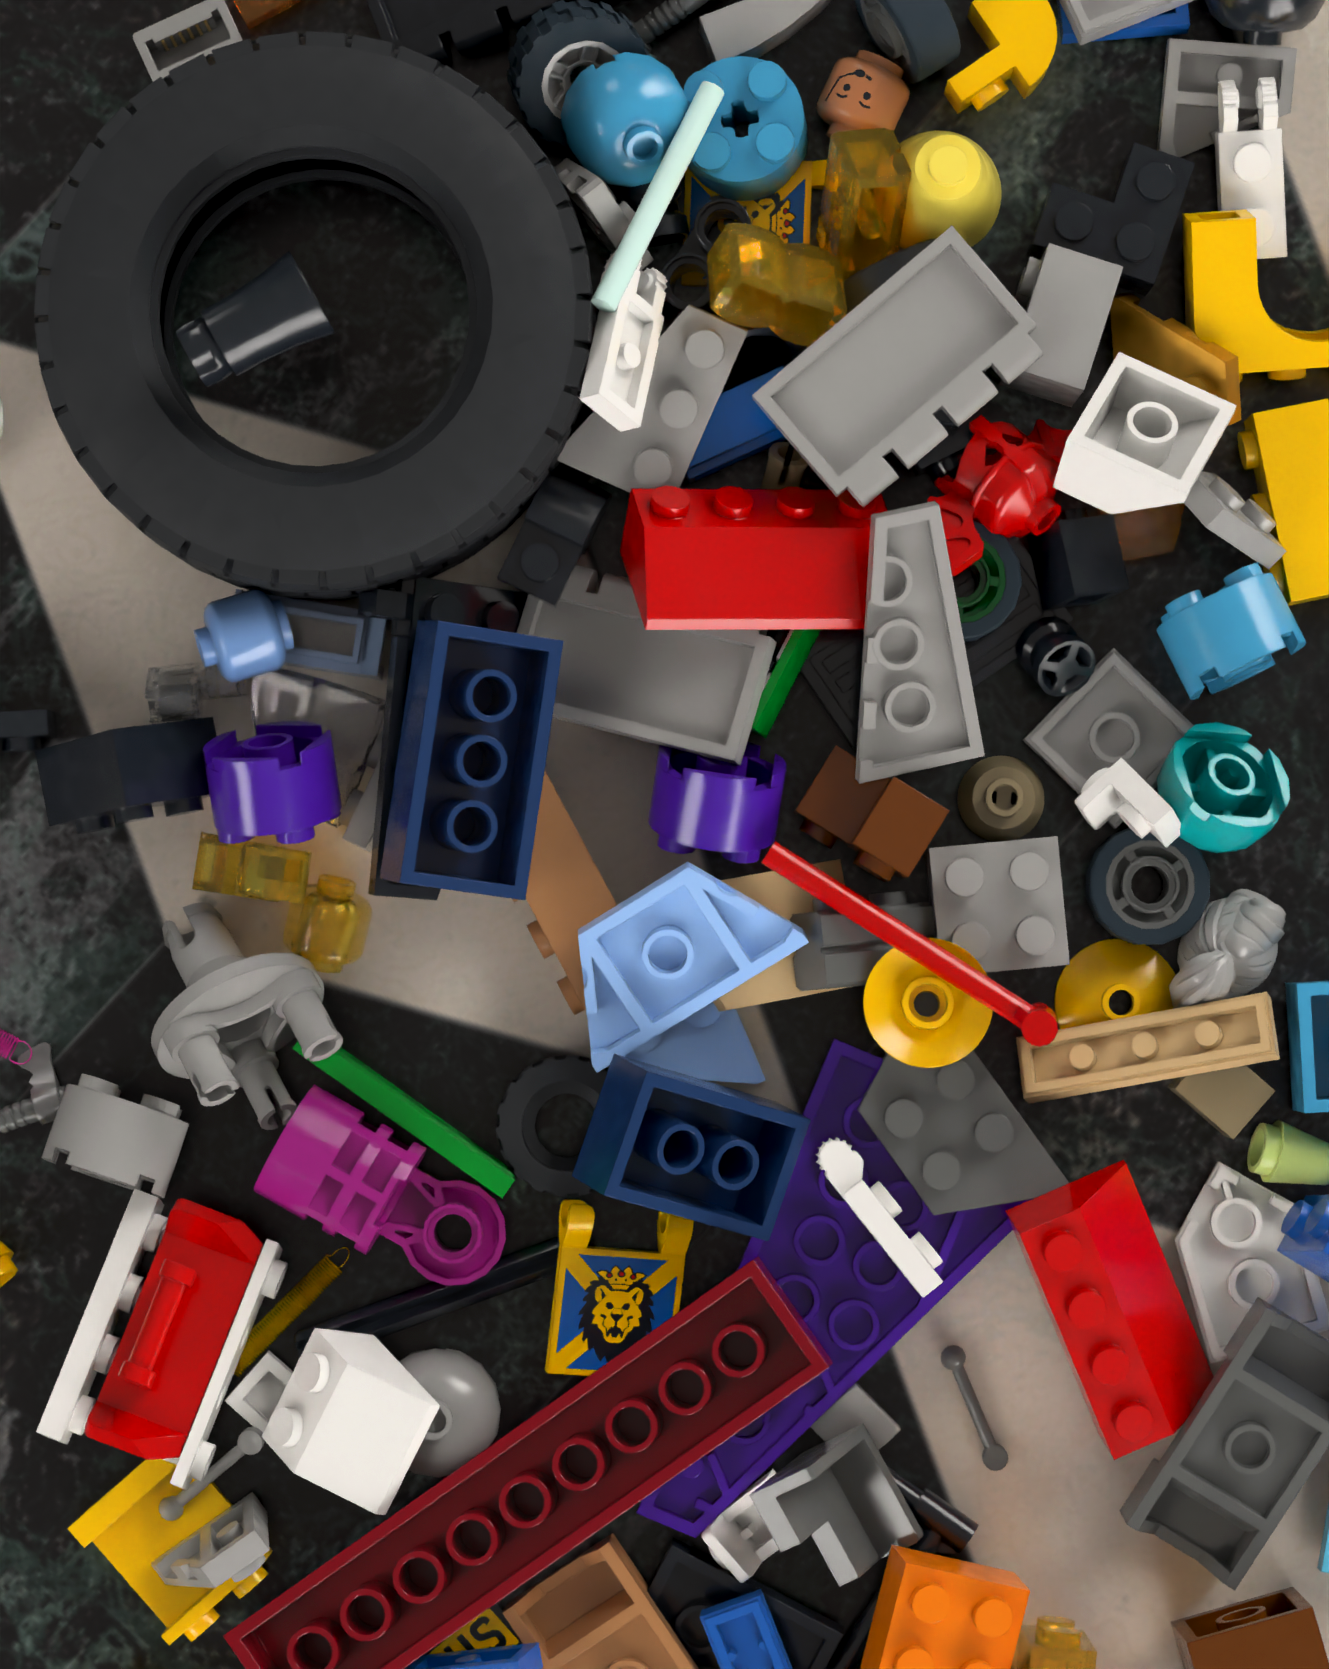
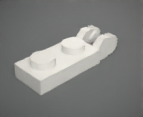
M1264 77L1258 79L1255 97L1259 114V129L1237 131L1239 92L1235 81H1219L1217 92L1219 132H1215L1218 211L1246 209L1256 218L1257 259L1287 257L1282 128H1277L1278 96L1275 78Z
M615 252L613 254H610V258L606 260L607 263L604 266L605 271L602 273L601 279L605 274ZM641 261L615 312H604L599 309L579 398L620 432L641 427L659 344L658 339L661 335L664 321L662 309L666 296L664 290L667 288L666 283L668 281L662 273L653 267L651 269L646 268L645 271H639L640 267H642Z
M837 1137L835 1140L828 1138L827 1142L822 1141V1146L817 1147L819 1151L815 1154L818 1157L816 1163L820 1164L819 1169L825 1170L824 1175L918 1294L924 1298L943 1282L934 1270L943 1263V1260L920 1232L909 1239L894 1218L903 1210L880 1181L869 1188L862 1180L864 1160L857 1151L851 1150L852 1145H847L846 1140L840 1141Z

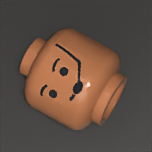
M859 50L856 57H842L838 59L822 90L816 107L818 115L830 125L826 135L833 141L856 151H861L865 142L871 144H884L888 142L910 95L909 87L901 79L904 70L892 61L865 50Z

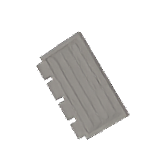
M950 226L752 395V399L836 497L847 489L862 507H865L899 478L884 459L888 453L892 451L907 469H910L949 436L934 414L942 409L949 419L959 427L999 393L984 374L988 368L992 367L998 376L1009 385L1043 356V352L1029 336L1036 328V322L956 229Z
M576 565L556 608L528 595L517 633L564 641L552 718L741 766L777 644L772 637L766 636L767 630H645L629 578L606 573L602 578L598 594H594L598 581L597 570Z

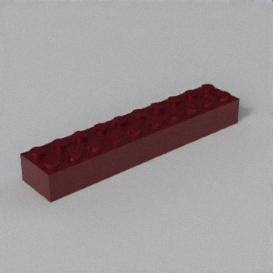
M758 1256L223 1635V1637L245 1669H404L824 1372L832 1365L833 1361Z

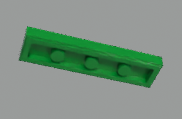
M297 1041L292 1049L303 1056L302 1048ZM342 1047L328 1058L320 1061H310L499 1197L503 1198L516 1180L517 1176L509 1166Z

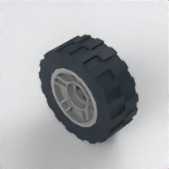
M561 0L552 3L553 6L543 12L540 9L532 15V20L526 27L522 25L516 34L517 41L514 47L510 46L508 54L510 69L507 70V80L512 89V96L531 129L536 128L541 138L549 143L552 141L560 143L562 148L570 149L567 144L566 133L562 128L560 115L566 92L577 78L570 77L573 69L582 65L589 67L592 64L597 69L604 63L615 61L612 55L624 52L650 55L645 47V43L629 19L621 11L619 13L615 12L610 4L602 1L594 3L589 0H576L572 2Z

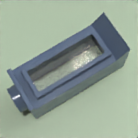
M236 589L235 595L246 591ZM267 595L270 601L281 600L294 639V648L286 650L284 665L375 680L383 679L382 654L386 630H391L392 620L358 616V609Z

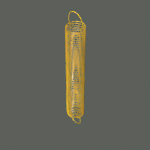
M342 1247V1248H346V1249L348 1250V1252H349L348 1257H347V1260H348L349 1255H350V1251H349V1249H348L347 1247ZM338 1250L332 1255L326 1254V1257H323L312 1268V1271L310 1270V1273H307L296 1284V1287L294 1286V1289H291L287 1296L285 1295L280 1300V1303L278 1302V1305H275L271 1312H268L264 1319L262 1318V1321H259L255 1328H252L250 1334L254 1338L249 1335L250 1339H247L249 1343L246 1342L239 1359L238 1366L234 1372L236 1376L239 1377V1374L244 1372L243 1369L246 1370V1367H249L248 1364L251 1365L253 1360L255 1361V1358L260 1356L259 1353L262 1354V1351H265L264 1348L267 1349L269 1344L271 1345V1342L276 1340L275 1337L278 1338V1335H281L280 1332L283 1333L282 1330L285 1331V1328L292 1324L291 1321L294 1322V1319H297L296 1316L299 1317L298 1314L301 1315L302 1309L306 1310L308 1308L307 1304L310 1306V1303H313L312 1300L315 1301L314 1298L317 1299L318 1293L322 1294L324 1292L322 1288L326 1289L328 1284L331 1285L330 1282L333 1283L332 1279L335 1280L334 1277L338 1278L337 1275L340 1276L338 1271L342 1273L339 1269L340 1267H337L328 1258L333 1256Z

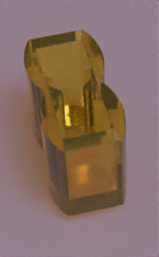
M728 223L707 254L710 308L729 322L752 328L769 327L782 339L809 347L847 315L842 262L832 253L820 247L803 243H784L777 235L762 227L745 223Z

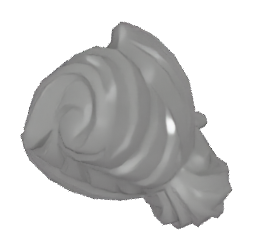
M1249 889L1236 890L1228 898L1208 903L1201 919L1181 937L1179 943L1177 963L1180 971L1169 984L1173 1009L1240 997L1263 983L1276 961L1278 941L1285 934L1283 931V926L1286 922L1284 909L1265 896Z

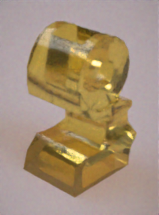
M201 832L192 889L272 902L282 900L304 904L312 852L254 840L226 844L218 840V834Z

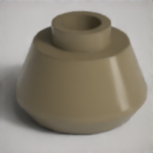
M992 756L977 762L964 775L958 789V809L964 823L977 836L992 842L1016 840L1029 833L1038 823L1044 808V790L1038 775L1025 762L1010 756ZM993 791L996 792V803L992 801ZM1012 792H1014L1016 795V801L1014 805L1011 804Z

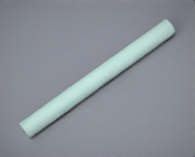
M707 81L701 82L591 299L596 308L604 312H615L724 96V91L716 84Z

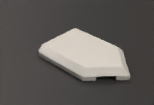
M1219 1161L1215 1164L1174 1239L1210 1364L1226 1359L1227 1355L1223 1350L1257 1297L1316 1333L1329 1330V1312L1319 1277L1277 1251L1285 1236L1281 1232L1283 1220L1294 1203Z

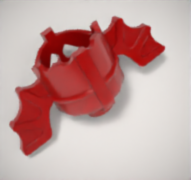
M982 415L970 422L969 430L974 435L963 452L955 479H952L949 475L942 478L939 477L934 483L945 496H930L927 499V502L935 501L940 505L952 576L961 573L983 555L984 543L975 528L973 520L981 522L991 533L1003 535L1006 538L1013 536L1022 537L1030 532L1036 536L1041 535L1055 523L1061 513V506L1054 500L1057 489L1053 488V484L1066 441L1072 430L1052 428L1043 419H1038L1032 433L1026 436L1011 423L1003 421L990 423ZM986 448L997 449L994 455H988L985 459Z

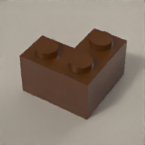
M835 745L793 812L804 819L799 830L829 849L833 847L836 840L842 842L858 852L853 864L884 883L886 881L889 882L893 875L900 879L908 878L950 810L895 776L891 779L888 777L859 784L855 779L856 757Z

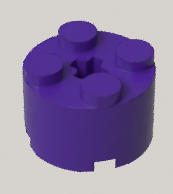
M307 721L269 722L255 725L257 736L237 741L236 730L211 739L204 745L203 754L214 826L217 828L218 840L220 842L235 844L249 841L256 836L276 835L277 842L281 844L301 843L315 837L314 826L333 820L341 815L342 803L332 733L328 730L323 734L321 724Z
M747 742L741 766L659 745L648 818L650 827L659 834L658 847L677 854L693 853L696 848L721 852L722 857L737 863L746 864L759 861L761 849L769 847L775 841L787 767L785 760L776 753L774 764L759 758L761 746L751 742Z

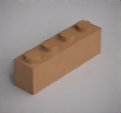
M544 771L526 900L537 920L526 926L544 959L556 954L567 975L557 981V984L571 1011L576 1015L586 1010L578 929L612 909L617 904L548 774Z

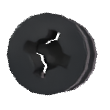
M1044 617L1034 621L1023 631L1017 642L1016 655L1018 662L1029 675L1034 676V680L1047 694L1055 697L1072 694L1082 688L1094 672L1096 663L1094 651L1082 638L1077 636V633L1066 620L1059 617Z

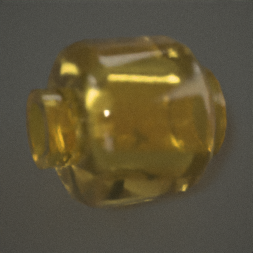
M321 874L318 877L317 883L303 884L297 887L291 894L282 933L285 947L294 954L308 959L319 972H342L344 965L356 962L363 955L372 918V907L369 901L355 892L356 883L354 881L337 875Z

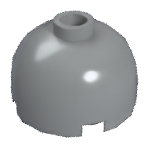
M438 1348L412 1352L399 1361L440 1405L408 1469L414 1474L438 1478L448 1476L491 1446L498 1433L501 1407L496 1383L481 1363L459 1350Z

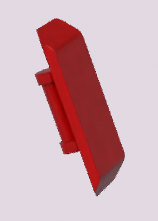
M180 1198L176 1200L170 1211L164 1235L99 1397L87 1418L84 1429L87 1437L146 1460L180 1457L263 1248V1243L242 1220L187 1199Z

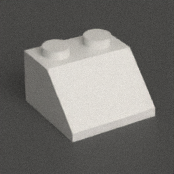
M1118 352L1066 441L1053 488L1109 514L1184 503L1234 415L1237 405Z
M314 1328L261 1437L294 1474L374 1514L386 1515L440 1405L374 1335Z

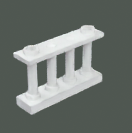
M134 1188L36 1432L45 1437L68 1445L72 1433L78 1435L84 1433L87 1418L96 1403L95 1398L88 1396L97 1372L105 1375L108 1373L120 1344V1338L112 1335L122 1311L129 1314L132 1313L145 1280L144 1277L136 1275L146 1251L153 1254L157 1252L166 1229L168 1217L161 1215L164 1204L158 1197ZM266 1239L180 1457L162 1459L177 1465L170 1484L188 1491L192 1478L202 1482L208 1472L216 1445L207 1442L222 1402L264 1296L275 1299L285 1277L288 1263L279 1260L283 1250L279 1243Z

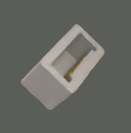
M205 0L133 34V40L153 82L160 76L163 79L165 76L170 75L168 71L201 54L207 56L212 54L214 49L243 41L224 0Z

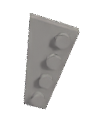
M935 501L871 514L855 779L859 784L985 756L940 505Z

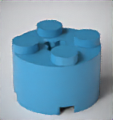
M748 56L724 58L709 64L700 71L694 72L684 85V94L690 104L703 81L719 86L724 91V96L688 166L690 171L707 188L731 200H757L777 192L797 171L801 162L804 161L808 149V128L803 104L792 80L778 64ZM749 122L748 136L736 137V124Z
M1258 562L1242 567L1223 579L1226 586L1219 589L1216 593L1203 598L1200 590H1195L1173 600L1165 606L1167 613L1160 618L1162 624L1156 631L1190 700L1199 699L1205 687L1204 684H1206L1210 694L1217 693L1274 666L1276 663L1271 655L1272 653L1287 646L1292 655L1307 643L1273 574H1263Z

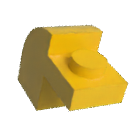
M1048 0L972 1L967 18L990 52L947 81L943 94L957 114L972 104L979 112L996 102L1008 92L1009 88L1005 84L1008 79L1012 81L1023 99L1028 97L1044 78L1057 43L1056 19Z

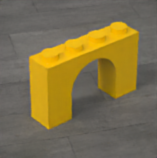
M1246 209L1182 214L1186 326L1192 329L1200 340L1208 343L1214 342L1238 356L1239 382L1243 381V373L1268 371L1269 379L1295 380L1306 377V369L1329 367V328L1317 331H1299L1284 327L1273 321L1267 315L1262 305L1258 291L1256 218Z

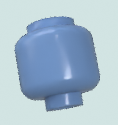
M258 589L208 603L203 614L205 627L194 630L197 648L204 667L217 665L220 674L230 682L242 681L282 668L286 659V650L294 648L291 627L281 600L270 601L269 597Z

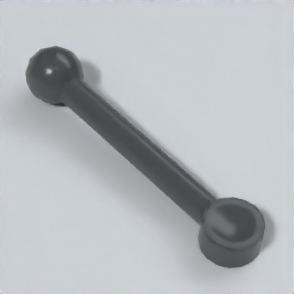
M948 1346L941 1353V1363L945 1368L953 1372L984 1446L982 1452L983 1463L990 1470H1001L1008 1463V1454L1004 1447L996 1444L963 1366L966 1360L965 1352L959 1346Z

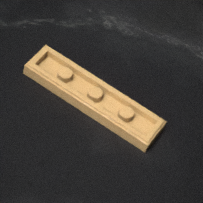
M1267 992L1060 1029L1050 1044L1041 1047L1031 1045L1023 1036L1016 1037L1023 1098L1029 1104L1280 1059L1272 1001Z

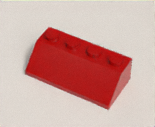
M660 486L656 489L631 488L620 553L645 630L864 629L871 514L888 510L881 493L865 507H862L847 489L836 497L831 490H806L793 486L783 489H742L735 486H725L719 489H680L674 486Z
M1123 1159L1006 1210L1008 1219L1096 1429L1114 1460L1173 1435L1184 1424L1214 1378L1131 1173Z

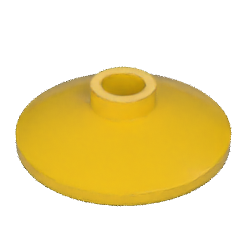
M928 938L987 976L980 963L964 948L946 940ZM895 948L884 954L873 967L866 981L863 994L865 1021L876 1043L892 1058L904 1064L920 1068H936L950 1065L967 1056L985 1036L993 1013L985 1005ZM928 992L936 997L938 1009L934 1015L925 1017L915 1010L914 1000L918 994Z
M1107 939L1083 948L1069 960L1070 965H1066L1062 970L1054 994V1010L1059 1028H1071L1173 1009L1169 984L1174 978L1175 973L1168 962L1149 946L1133 945L1121 939ZM1118 990L1126 991L1132 999L1130 1010L1123 1015L1113 1013L1109 1007L1110 996Z

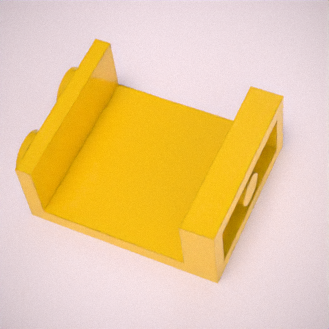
M145 1459L67 1529L84 1548L93 1542L167 1627L161 1637L169 1646L183 1633L192 1642L220 1617L213 1608L231 1591L241 1599L269 1573L261 1565L259 1569L239 1582H234L232 1578H229L216 1588L166 1585L151 1566V1562L233 1506V1504L212 1482L184 1505L183 1514L179 1519L174 1521L165 1520L159 1513L161 1500L167 1496H176L184 1490L170 1484L177 1465L162 1459ZM270 1547V1550L264 1554L266 1560L273 1551Z

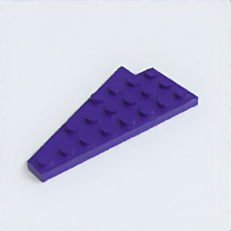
M833 1038L801 1114L811 1119L770 1239L765 1241L750 1237L737 1268L739 1270L756 1257H760L833 1361L832 1365L641 1500L636 1510L637 1514L696 1538L1013 1230L1006 1210L1029 1201L1024 1200L933 1215L857 1111L865 1092L874 1080L883 1062L882 1058ZM837 1137L840 1141L846 1140L847 1145H852L851 1150L857 1151L864 1160L862 1180L869 1188L880 1181L903 1210L894 1218L909 1239L920 1232L943 1260V1263L934 1269L943 1282L924 1298L918 1294L824 1175L825 1170L819 1169L820 1164L816 1163L818 1157L815 1154L819 1151L817 1147L822 1146V1141L827 1142L828 1138L835 1140Z

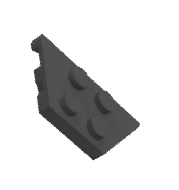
M922 992L916 996L914 1007L920 1015L929 1017L937 1012L938 1001L933 994ZM974 1050L957 1062L936 1068L910 1066L892 1058L886 1053L874 1080L870 1083L857 1108L859 1114L933 1215L1030 1200L1069 1183Z

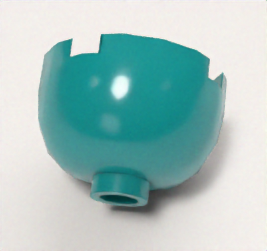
M1219 722L1196 724L1188 729L1185 735L1177 740L1170 749L1157 776L1158 794L1173 808L1181 822L1179 837L1198 849L1214 853L1246 849L1261 839L1277 823L1290 800L1289 778L1279 758L1270 749L1263 756L1257 748L1247 743L1252 734L1239 727Z

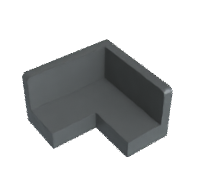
M864 1423L804 1451L750 1494L754 1505L780 1552L801 1544L811 1535L839 1587L860 1578L880 1559L889 1556L891 1545L906 1548L917 1543L923 1537L920 1525Z

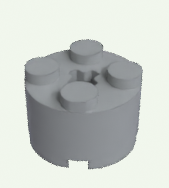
M81 1074L78 1086L67 1084L41 1158L56 1164L61 1152L68 1155L65 1164L71 1165V1170L131 1190H134V1188L141 1190L143 1181H149L154 1183L151 1191L152 1195L165 1198L189 1127L188 1123L179 1119L182 1113L180 1105L148 1094H143L141 1103L137 1104L119 1098L121 1090L118 1089V1085L87 1074Z

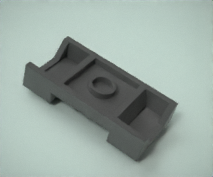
M1257 1297L1223 1351L1227 1355L1225 1361L1161 1460L1153 1458L1120 1509V1513L1128 1526L1139 1532L1153 1534L1198 1561L1223 1584L1233 1590H1236L1329 1447V1340Z

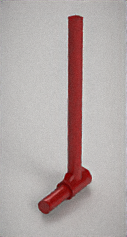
M776 841L763 859L762 864L1022 1030L1024 1039L1031 1045L1038 1047L1046 1046L1055 1039L1058 1031L1057 1018L1054 1011L1046 1004L1041 1002L1028 1003Z

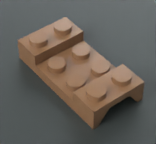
M614 1533L608 1535L507 1602L502 1612L522 1644L539 1642L543 1663L542 1669H699L647 1592L648 1584Z

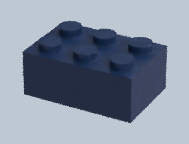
M614 1054L572 1176L600 1194L610 1198L769 1241L811 1119L776 1101Z

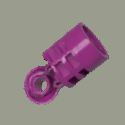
M314 1085L305 1095L276 1142L256 1181L254 1192L303 1220L308 1216L323 1224L322 1230L333 1237L337 1233L342 1234L355 1242L354 1249L365 1255L370 1251L379 1235L386 1237L403 1248L411 1266L428 1280L449 1286L469 1284L485 1276L500 1259L506 1241L505 1218L496 1200L480 1186L462 1180L440 1181L422 1171L418 1167L427 1148L416 1142L409 1147L393 1137L395 1130L383 1123L379 1128L374 1127L364 1121L365 1113ZM456 1214L468 1221L472 1230V1237L466 1247L452 1249L441 1242L437 1227L442 1217Z

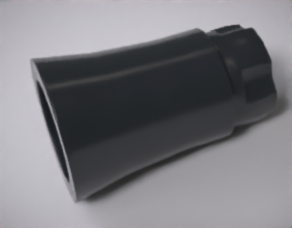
M290 251L259 276L226 298L202 310L203 318L199 317L190 321L175 331L188 358L206 387L222 381L231 375L233 371L238 376L292 348L335 333Z

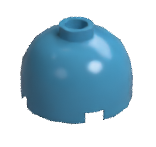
M624 52L612 55L615 61L604 63L597 69L592 64L580 72L566 92L560 116L562 128L566 133L567 144L583 168L597 175L607 184L635 187L651 183L690 103L684 94L683 88L669 67L650 55Z

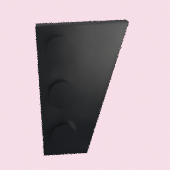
M673 1538L647 1589V1592L695 1664L720 1669L700 1620L701 1610L761 1589L793 1669H825L844 1633V1626L752 1578H749L744 1583H740L729 1570L722 1568L713 1558Z

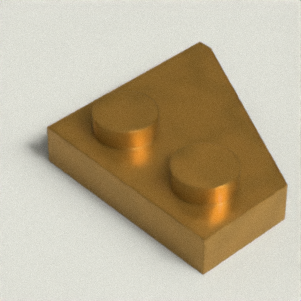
M1121 293L1114 296L1110 308L1113 361L1118 352H1121L1233 403L1237 407L1227 426L1241 420L1238 356L1214 342L1208 343L1200 340L1192 329L1174 318L1165 321L1161 320L1138 306L1140 298L1131 293Z

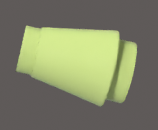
M1280 1120L1275 1121L1272 1125L1260 1123L1256 1127L1250 1141L1247 1157L1248 1170L1252 1173L1260 1174L1263 1182L1329 1185V1143Z

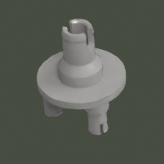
M201 902L185 906L183 910L194 931L180 934L175 923L172 921H165L162 931L165 946L170 949L172 960L186 985V989L166 1007L158 1018L151 1036L153 1052L159 1064L166 1072L173 1076L191 1080L201 1105H219L235 1095L234 1090L242 1087L258 1117V1122L262 1129L273 1130L278 1128L273 1117L275 1109L283 1125H286L296 1111L297 1105L291 1099L276 1070L279 1060L275 1052L296 1037L305 1059L309 1058L310 1061L314 1062L328 1058L343 1044L341 1034L337 1032L322 1004L324 997L323 981L314 965L308 959L297 954L267 953L244 958L233 935L223 923L222 915L211 904Z

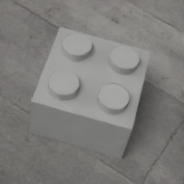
M1051 243L1048 244L1040 260L1029 257L1028 263L1021 274L1014 298L1036 322L1037 326L1029 336L1042 350L1043 356L1009 385L1002 379L999 384L1072 407L1085 389L1123 266Z
M1058 836L935 847L925 850L929 904L933 906L935 936L933 938L946 940L964 948L980 963L986 973L1070 965Z

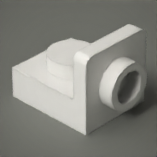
M1122 758L1110 768H1102L1095 772L1086 781L1081 790V795L1075 800L1077 808L1094 830L1101 828L1117 813L1141 839L1151 832L1167 848L1180 836L1181 822L1173 808Z

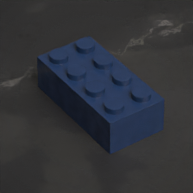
M439 620L417 621L380 879L403 884L526 900L563 640Z

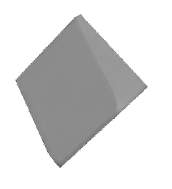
M857 1382L810 1426L824 1441H827L864 1423L878 1450L901 1430L900 1426Z

